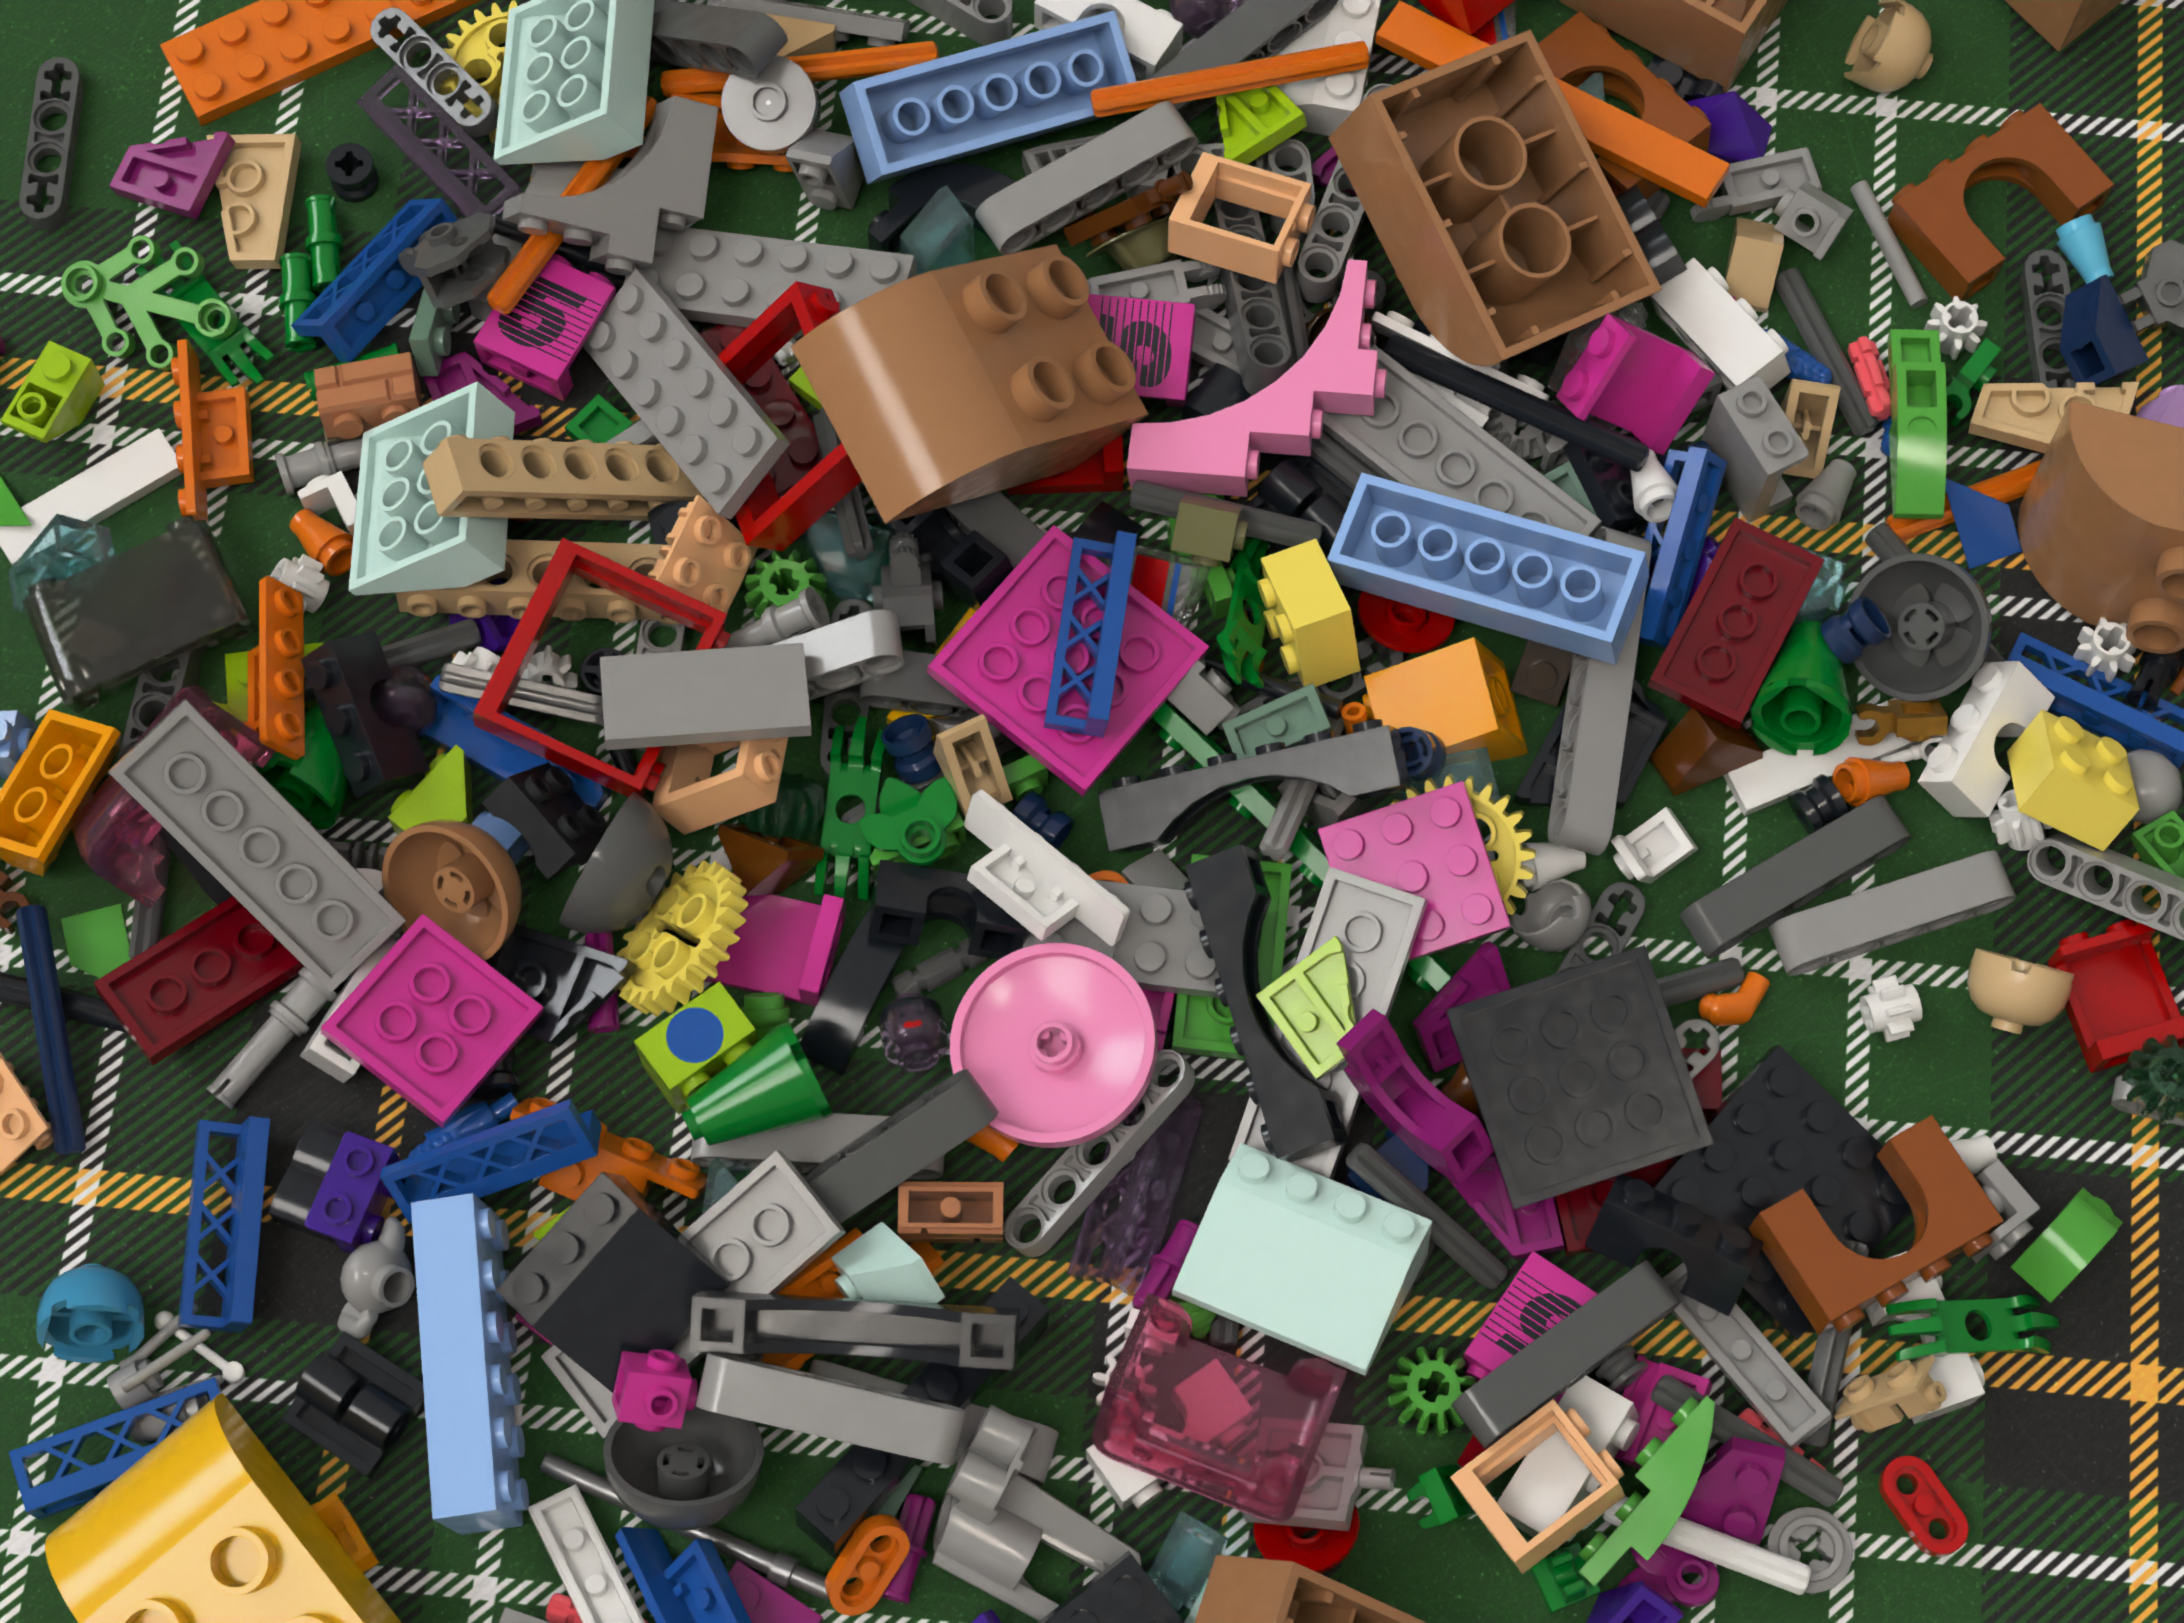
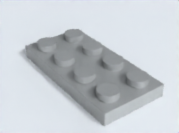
M1095 880L1108 892L1115 895L1130 910L1122 937L1113 946L1108 945L1075 917L1043 941L1038 939L1029 930L1026 932L1023 948L1045 943H1069L1094 949L1120 964L1135 979L1141 989L1219 998L1215 988V978L1219 977L1214 958L1210 959L1203 949L1199 935L1200 930L1204 929L1199 910L1195 911L1191 907L1185 890Z

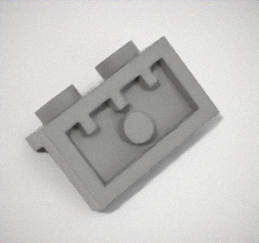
M1999 1159L1989 1165L1975 1178L2004 1220L1989 1235L1994 1242L1979 1254L1971 1257L1976 1264L1988 1254L1997 1261L2020 1242L2019 1240L2033 1229L2028 1220L2040 1209Z

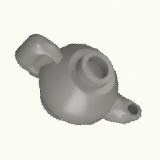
M390 1216L387 1218L379 1240L360 1245L349 1255L342 1267L340 1277L341 1289L348 1302L341 1311L337 1325L340 1331H344L356 1339L361 1340L368 1336L373 1325L377 1322L378 1314L402 1306L409 1300L414 1290L415 1280L412 1274V1266L403 1251L405 1246V1227L396 1217Z

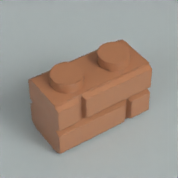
M411 352L314 369L318 411L328 439L335 437L342 439L356 438L363 432L423 406L420 381Z
M902 1182L898 1186V1236L904 1242L973 1243L975 1238L979 1239L981 1243H1003L1004 1182Z

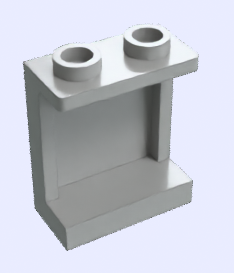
M1756 376L1717 395L1701 441H1705L1714 454L1727 461L1722 483L1748 523L1791 502L1793 494L1781 476L1785 470L1805 461L1809 454L1805 444L1763 379Z

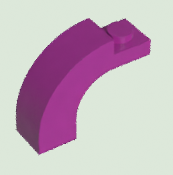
M1372 1009L1336 1043L1348 1063L1343 1070L1362 1098L1397 1137L1435 1170L1460 1185L1494 1152L1492 1142L1478 1117L1446 1097L1421 1073L1405 1051L1385 1015Z

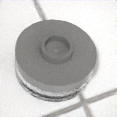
M776 55L757 77L730 74L723 88L721 108L728 129L741 143L757 153L785 155L789 147L817 129L821 116V100L818 89L810 76L790 59Z

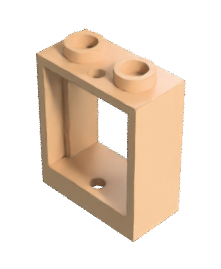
M1203 152L1191 174L1193 188L1181 194L1169 217L1168 252L1276 284L1284 267L1291 268L1296 260L1300 245L1298 238L1301 232L1308 234L1312 227L1316 206L1310 204L1311 183ZM1218 198L1286 219L1274 245L1203 224L1214 199Z
M788 737L677 745L676 748L667 746L661 761L667 766L655 790L652 806L663 819L683 835L775 803ZM740 746L736 768L710 778L714 756Z
M1554 1399L1450 1477L1459 1492L1522 1574L1625 1497L1623 1489L1618 1482L1624 1476L1619 1465L1606 1449L1596 1454L1585 1440L1591 1434V1431L1573 1407L1563 1412ZM1558 1431L1601 1487L1527 1542L1485 1486Z

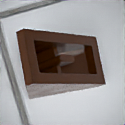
M1691 708L1650 757V763L1673 796L1760 760L1763 758V752L1742 724L1739 730Z
M756 822L719 825L718 836L736 876L742 880L740 885L747 889L744 896L781 894L823 859L824 848Z

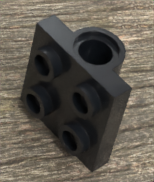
M1633 433L1623 434L1627 437H1630L1636 441L1641 442ZM1568 442L1563 449L1597 517L1602 520L1601 525L1637 537L1646 532L1648 521L1634 509L1630 469Z
M1300 456L1295 461L1292 458H1288L1277 465L1260 485L1258 494L1246 506L1319 523L1322 525L1319 545L1327 559L1354 490L1312 456ZM1266 541L1276 552L1291 548V546Z
M343 1331L329 1352H321L308 1365L296 1386V1398L281 1420L371 1480L424 1404L423 1382Z

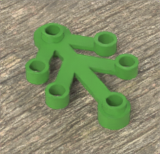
M144 235L135 236L130 240L125 249L99 265L83 260L69 266L61 279L63 295L73 306L88 310L102 336L103 350L115 358L125 359L131 356L135 350L136 342L131 333L118 327L106 300L123 305L146 348L148 363L152 367L163 371L171 370L172 357H178L177 347L164 340L150 312L193 323L201 334L216 340L229 337L237 326V314L234 308L219 299L209 298L198 305L156 294V292L182 276L195 278L203 272L205 266L204 258L201 253L192 248L181 247L177 249L170 260L127 286L111 281L136 264L149 267L157 263L161 255V249L155 240ZM148 243L150 247L149 254L145 258L140 259L138 250L142 244ZM187 255H192L194 264L189 270L184 271L182 261ZM92 278L93 286L88 293L84 294L82 284L85 279ZM223 312L226 319L225 323L221 328L216 329L213 320L217 314ZM122 335L124 346L120 351L115 352L113 342L116 337ZM166 347L169 352L168 358L165 362L159 363L157 361V353L161 348Z

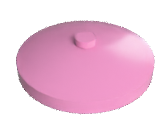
M1037 944L1022 948L999 959L979 975L969 987L959 1004L953 1020L950 1034V1060L953 1074L963 1069H968L999 1111L997 1116L988 1124L995 1132L1010 1140L1028 1146L1041 1148L1069 1147L1085 1143L1110 1131L1124 1120L1139 1103L1146 1092L1155 1069L1158 1045L1157 1029L1150 1005L1140 986L1112 958L1094 949L1077 944Z

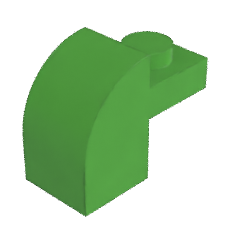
M2083 1187L2028 1246L2011 1268L2051 1303L2108 1243L2123 1222L2113 1214L2112 1209L2105 1201L2091 1195Z

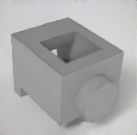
M1804 181L1797 192L1788 188L1773 211L1774 214L1780 217L1774 229L1814 253V257L1821 260L1854 210L1809 182ZM1799 215H1811L1814 219V227L1810 228L1799 221Z
M1205 657L1194 663L1168 700L1207 736L1216 726L1222 730V723L1234 719L1239 714L1241 708L1234 702L1233 696L1230 694L1234 689L1231 683L1213 667L1207 672L1204 669L1206 666Z

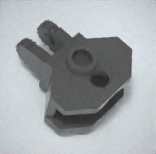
M478 212L453 223L445 222L432 227L418 238L419 244L416 247L404 249L398 255V260L406 273L408 272L410 276L413 275L420 278L433 307L448 309L475 298L499 278L508 267L511 254L507 246L497 245L493 242L492 236L495 220L492 214Z
M2170 239L2153 247L2146 254L2140 281L2136 282L2130 288L2131 290L2118 295L2123 308L2137 301L2144 315L2135 321H2130L2136 333L2146 328H2150L2152 331L2162 327L2184 338V245Z
M903 531L901 533L897 532L895 536L892 535V540H889L890 565L881 566L882 585H872L874 610L883 609L895 612L899 618L900 631L925 629L927 647H937L934 610H944L941 580H931L930 562L920 563L919 545L917 538H914V534L904 533Z

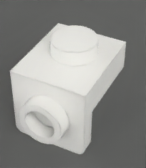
M342 471L333 475L318 476L312 479L305 488L297 492L304 509H311L317 515L336 507L349 534L354 535L357 494L353 495Z
M1667 807L1628 835L1623 836L1619 834L1611 840L1618 853L1613 855V859L1622 873L1629 880L1636 877L1638 881L1648 884L1653 883L1698 850V847L1673 811Z

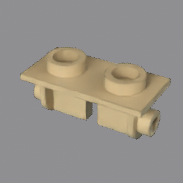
M1931 1355L1912 1363L1909 1360H1903L1892 1366L1887 1372L1873 1377L1869 1375L1857 1377L1845 1387L1843 1391L1844 1398L1833 1417L1839 1420L1851 1416V1422L1857 1430L1872 1433L1902 1421L1904 1414L1896 1404L1900 1406L1909 1419L1939 1409L1941 1403L1946 1400L1947 1394L1943 1384L1939 1381L1934 1382L1928 1374L1935 1361L1934 1356Z

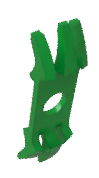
M177 240L169 245L173 253L182 247ZM160 255L159 260L154 265L157 268L166 261ZM188 255L182 261V267L185 271L193 266V262ZM141 265L134 269L139 277L149 273ZM202 273L195 278H190L187 282L181 277L168 285L172 290L170 294H167L163 288L156 292V294L198 305L209 298L223 301L206 281ZM223 312L220 313V321L215 326L216 329L221 328L225 323L226 319ZM238 318L234 332L229 337L220 340L201 334L193 323L176 319L208 357L220 376L231 387L239 385L240 382L223 361L222 357L225 355L230 358L233 365L256 385L264 382L261 374L239 345L245 342L250 351L267 364L275 356L257 340L248 327L243 325Z
M1249 536L1245 541L1243 551L1239 550L1230 565L1233 571H1236L1227 622L1224 630L1216 638L1222 652L1225 669L1237 685L1241 684L1242 674L1249 683L1258 688H1263L1264 682L1259 673V666L1267 653V650L1261 647L1266 625L1263 612L1269 609L1265 607L1262 601L1257 581L1264 579L1263 573L1259 577L1260 558L1264 557L1268 544L1265 540ZM1243 600L1248 602L1253 611V624L1245 616Z
M858 716L849 748L848 763H842L845 726H835L820 847L824 848L823 859L816 864L814 896H824L830 856H835L834 896L844 898L845 902L852 859L858 858V899L862 901H868L869 857L872 854V845L863 836L859 821L852 824L844 823L836 815L838 803L843 798L849 796L857 797L864 802L866 809L863 817L876 814L886 748L881 739L883 730L880 729L873 747L871 765H864L867 717Z
M2018 1295L1998 1299L1937 1301L1936 1298L1899 1302L1886 1306L1887 1315L1891 1316L1921 1313L1931 1315L1928 1318L1891 1325L1887 1327L1889 1336L1925 1335L1935 1336L1936 1338L1935 1342L1895 1352L1897 1362L1931 1355L1934 1357H1944L1949 1354L1990 1352L2050 1354L2051 1342L2035 1335L2019 1339L2018 1333L2055 1329L2060 1326L2058 1318L2045 1313L2028 1312L2022 1315H2014L2013 1310L2038 1309L2043 1307L2039 1299L2031 1295ZM1969 1312L1979 1314L1987 1325V1336L1983 1341L1974 1339L1966 1329L1965 1319Z

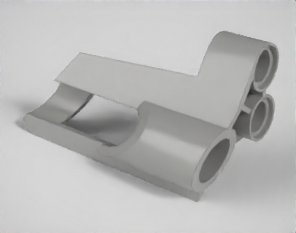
M991 1404L958 1460L956 1470L946 1489L934 1533L933 1548L935 1552L932 1564L1040 1621L1057 1608L1059 1604L1040 1595L1023 1577L1039 1542L1050 1546L1099 1574L1128 1551L1131 1552L1141 1565L1140 1553L1018 1474L1024 1463L1021 1461V1458L1039 1429Z

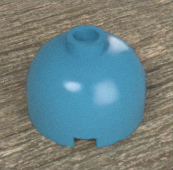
M85 1264L68 1270L53 1279L40 1298L37 1310V1341L42 1348L44 1342L54 1346V1356L60 1359L80 1363L106 1362L115 1359V1353L112 1350L121 1349L129 1345L130 1353L137 1349L144 1339L145 1318L142 1295L128 1276L109 1267H104L100 1264Z

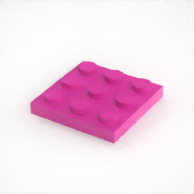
M1464 781L1318 829L1330 867L1428 900L1408 962L1512 928Z
M422 914L321 1026V1034L440 1127L444 1128L543 1014L544 1007L435 922Z

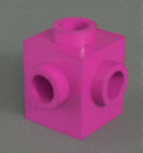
M662 1349L650 1350L648 1354L622 1351L612 1395V1403L617 1420L619 1422L634 1423L638 1428L651 1432L663 1431L665 1427L681 1429L685 1410L692 1411L694 1409L697 1397V1380L692 1379L686 1360L680 1358L674 1352Z

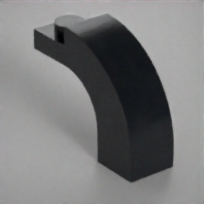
M968 163L939 164L912 172L888 188L890 211L883 210L872 220L868 230L869 250L897 253L920 231L931 225L943 222H957L969 225L990 239L975 217L976 210L987 198L1015 183V181L993 169Z

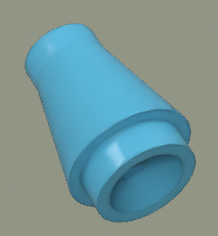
M2091 214L2075 218L2056 230L2059 241L2056 243L2086 284L2106 274L2109 280L2115 277L2110 266L2101 223H2095Z

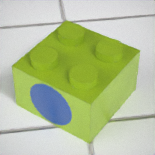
M719 981L634 1040L643 1068L676 1113L680 1115L688 1108L690 1109L686 1098L756 1044L758 1037L754 1026Z

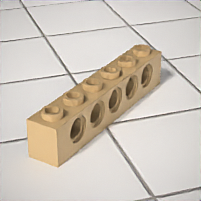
M453 435L443 439L438 444V447L422 463L438 516L649 521L647 513L661 504L679 500L693 502L696 495L703 497L661 443L656 445H637L631 441H621L611 444L593 443V441L588 439L575 442H557L549 438H539L531 441L510 440L506 436L477 439L468 438L465 435Z
M507 539L505 571L467 587L396 592L399 611L409 612L421 617L432 616L435 613L460 614L467 618H480L487 614L509 615L512 618L521 620L560 541ZM573 542L644 576H647L653 570L658 558L665 559L659 553L661 546H671L662 544ZM575 574L552 616L566 621H581L585 618H606L617 623H629L637 619L658 620L670 625L680 624L603 587L592 588L589 586L592 582ZM497 578L509 580L501 585L490 584L492 580Z

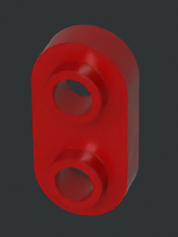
M1901 1456L1891 1461L1882 1470L1879 1477L1880 1494L1915 1545L1922 1552L1933 1557H1945L1954 1553L1965 1543L1968 1535L1967 1519L1926 1462L1914 1456ZM1899 1477L1908 1478L1912 1482V1494L1906 1495L1899 1491L1897 1488V1479ZM1930 1522H1938L1943 1525L1945 1529L1944 1539H1936L1930 1534Z

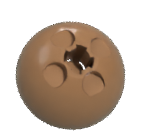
M443 819L427 821L406 829L397 835L387 848L382 865L383 891L385 899L406 920L400 926L404 934L424 914L484 961L492 957L503 947L511 936L519 918L522 904V888L513 859L496 838L475 825L457 820Z

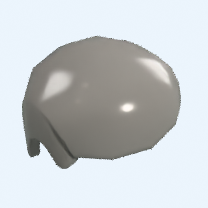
M2139 749L2127 753L2140 808L2130 821H2137L2147 825L2172 810L2177 812L2182 803L2183 789L2181 775L2176 766L2165 755L2155 751Z
M1563 878L1546 883L1535 893H1527L1524 898L1525 910L1523 914L1518 915L1515 913L1510 915V922L1514 933L1527 944L1547 953L1567 950L1574 945L1585 932L1592 909L1590 898L1580 885Z

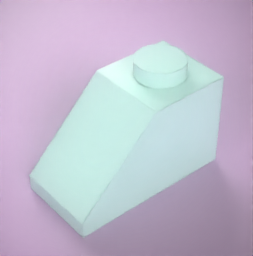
M883 1222L874 1226L831 1257L841 1274L834 1281L845 1298L918 1303H938L945 1298L922 1257Z

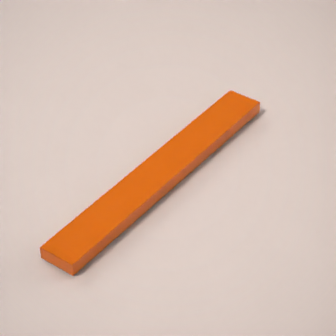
M1399 1L1377 31L1375 44L1427 70H1432L1491 46L1402 1ZM1555 77L1593 153L1706 208L1728 175L1729 163Z

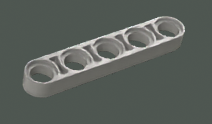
M1164 1049L1157 1052L1151 1081L1139 1103H1144L1145 1114L1142 1120L1133 1126H1125L1122 1120L1103 1135L1085 1143L1070 1146L1009 1214L1004 1225V1236L1009 1245L1026 1257H1037L1046 1253L1189 1094L1194 1086L1195 1073L1186 1059L1174 1050ZM1171 1064L1179 1065L1180 1073L1176 1082L1168 1087H1159L1158 1076L1162 1069ZM1100 1142H1109L1111 1149L1107 1159L1101 1164L1090 1165L1089 1154L1092 1148ZM1065 1181H1075L1076 1189L1073 1197L1066 1203L1056 1204L1054 1194L1057 1187ZM1039 1219L1041 1229L1037 1238L1028 1243H1021L1019 1235L1023 1225L1029 1220Z

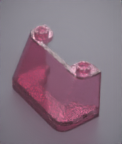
M199 685L188 686L178 691L134 744L135 746L186 698L247 761L254 762L263 768L276 752L260 742L257 729L223 700ZM110 775L81 810L73 823L72 835L81 858L97 875L149 909L166 890L156 879L154 872L155 863L159 865L165 857L149 844L163 826Z
M1147 1293L1104 1392L1092 1433V1442L1096 1449L1114 1461L1270 1522L1289 1520L1298 1504L1347 1371L1333 1366L1325 1360L1311 1358L1295 1362L1289 1376L1280 1374L1189 1338L1192 1331V1320L1184 1308L1177 1302L1165 1300Z

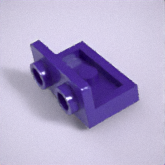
M346 1132L306 1217L305 1226L307 1229L334 1239L342 1251L350 1254L360 1245L377 1241L384 1225V1217L380 1215L388 1197L393 1199L381 1180L380 1174L383 1167L402 1161L395 1149L355 1133Z

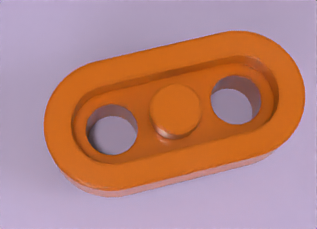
M886 1514L871 1516L861 1522L850 1537L825 1579L826 1593L837 1612L848 1616L860 1615L872 1609L881 1598L907 1557L910 1548L909 1538L898 1519ZM883 1536L880 1540L873 1541L877 1537ZM857 1577L854 1582L845 1584L848 1579Z

